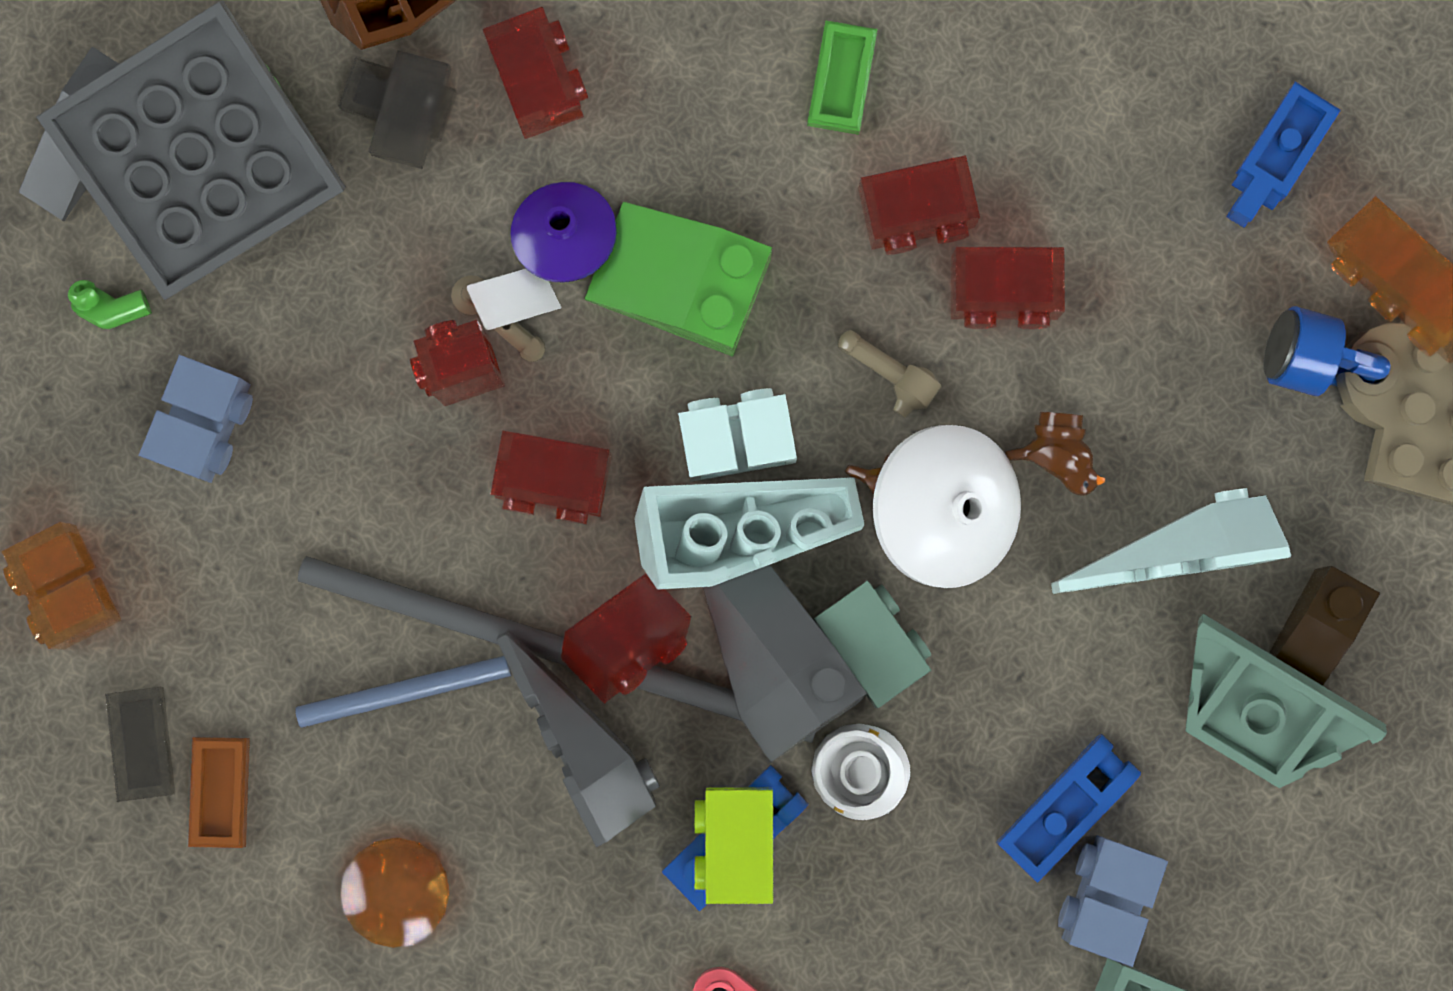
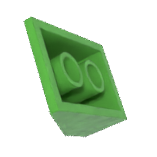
M623 202L616 218L617 236L613 251L607 261L595 271L585 300L733 357L771 261L772 247L723 228Z

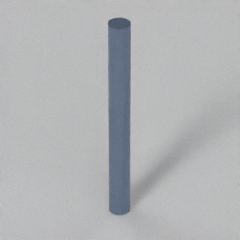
M501 656L297 706L296 717L301 728L510 677L511 670L505 657Z

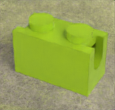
M706 787V800H695V834H706V856H695V890H706V904H773L772 787Z

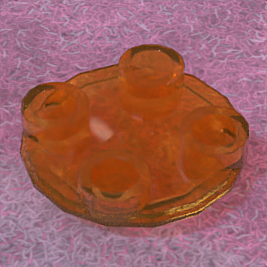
M398 837L376 841L358 852L345 870L341 888L344 914L354 930L371 943L392 948L415 944L431 934L446 913L450 895L447 873L438 855L419 842Z

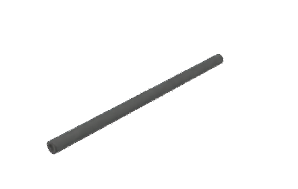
M308 556L304 558L300 566L298 582L498 644L496 640L498 635L509 629L539 658L741 721L735 703V696L731 689ZM815 733L804 741L812 743Z

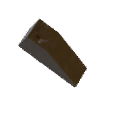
M1333 566L1315 569L1269 654L1323 686L1355 641L1380 592Z

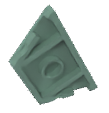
M1202 614L1199 618L1185 730L1190 735L1278 788L1302 778L1310 769L1324 768L1342 759L1341 753L1367 740L1374 744L1386 736L1385 723L1205 614Z

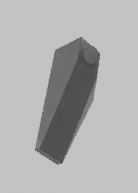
M770 565L714 586L702 587L721 647L724 665L727 668L735 696L739 717L770 763L860 703L867 694L829 639Z
M509 629L500 633L496 640L526 703L531 709L535 707L540 716L537 718V723L548 750L553 753L555 758L561 757L565 765L562 767L565 777L563 782L595 846L598 847L608 842L656 807L652 791L660 787L659 782L648 760L644 758L637 762L631 749Z

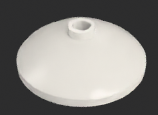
M957 425L929 427L912 434L901 442L890 454L880 471L873 499V518L877 537L890 561L898 570L912 580L924 585L941 588H956L974 583L998 566L1014 541L1021 512L1018 480L1005 453L994 441L981 432ZM968 499L970 502V512L965 517L963 504Z

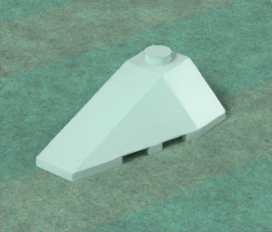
M855 478L649 486L643 488L634 518L641 566L657 589L714 586L860 531L864 526Z
M1247 488L1214 493L1216 503L1203 506L1051 583L1052 593L1057 594L1267 563L1290 558V548L1266 495L1249 498Z

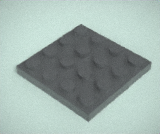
M223 0L36 116L164 300L327 202L346 188Z

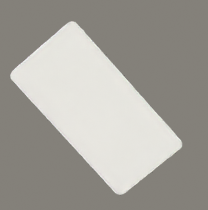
M527 269L467 286V291L486 330L561 309L549 281L533 275Z

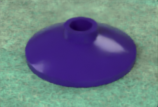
M574 182L553 183L534 191L521 203L511 225V242L520 263L533 275L547 281L560 283L577 281L597 271L612 253L617 236L616 220L608 202L594 189ZM559 219L570 220L569 226L563 230L552 228V224Z

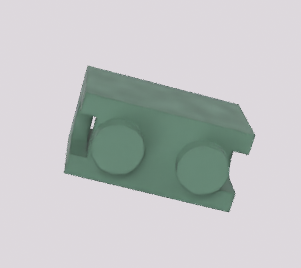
M866 581L813 620L861 684L874 708L878 709L932 671L925 662L932 654L914 629L905 634L893 617L900 609L885 587L881 584L873 589L871 584Z

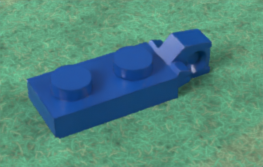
M1294 82L1237 170V176L1232 186L1240 190L1241 194L1226 217L1245 228L1247 223L1253 220L1261 205L1273 210L1278 202H1281L1288 195L1336 119L1340 109L1299 83Z

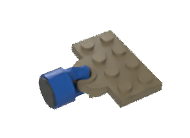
M1424 273L1412 275L1400 323H1386L1356 333L1357 336L1346 346V330L1342 319L1298 306H1293L1284 311L1275 322L1265 349L1263 367L1268 382L1312 396H1320L1330 385L1338 387L1343 401L1340 407L1356 422L1375 429L1364 482L1453 505V282Z

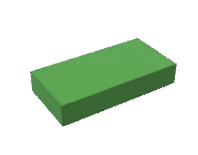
M825 21L807 126L859 135L878 29Z

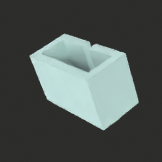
M766 388L742 393V402H738L735 405L721 406L719 398H708L688 403L689 411L678 413L690 481L796 463L797 455L786 395L773 396L772 389Z

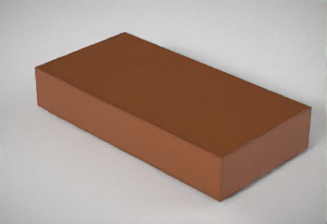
M192 738L188 847H246L250 738Z

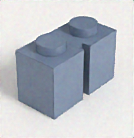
M179 355L161 398L162 401L172 404L169 415L158 410L156 411L138 456L212 483L215 473L223 474L230 462L233 446L228 444V440L235 423L242 425L250 412L253 396L248 394V390L251 384L240 377Z
M1096 835L1093 845L1086 843L1083 846L1077 861L1075 873L1082 876L1076 897L1068 895L1059 914L1058 927L1064 929L1062 939L1072 946L1133 967L1149 920L1140 916L1143 906L1153 908L1168 861Z

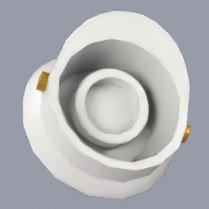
M865 724L845 725L826 735L815 750L811 768L815 789L823 801L837 813L855 820L874 819L889 813L898 805L906 793L910 779L909 760L899 741L889 732Z

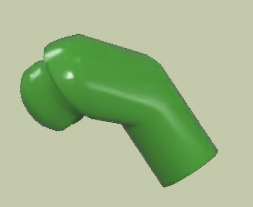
M80 280L75 282L68 290V299L71 302L72 310L79 317L101 329H112L152 314L142 289L114 298L96 288L95 284L91 281Z

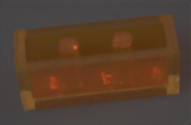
M1375 196L1327 241L1335 258L1330 266L1351 287L1360 282L1372 293L1368 301L1384 318L1392 322L1398 317L1412 330L1407 333V336L1421 352L1428 357H1432L1437 352L1451 364L1453 362V264Z

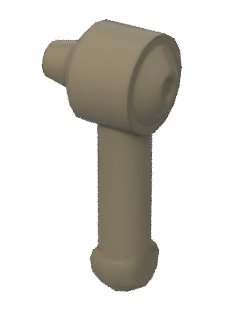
M472 275L465 276L459 279L453 286L451 298L460 314L469 318L479 317L467 291V286L484 281L482 278ZM518 322L494 328L500 336L520 352V356L524 360L536 362L543 357L545 353L544 342L540 337H534Z
M852 330L844 332L838 340V348L895 384L893 387L897 400L893 411L902 418H906L913 410L927 409L942 387L936 380L934 373L929 369L910 364L907 367Z

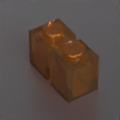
M59 522L1 551L8 564L3 569L6 581L17 596L26 595L30 603L27 605L31 612L27 616L30 631L35 639L42 645L46 644L48 649L64 650L122 621L101 577L92 581L89 575H85L47 595L48 592L96 568L76 525Z

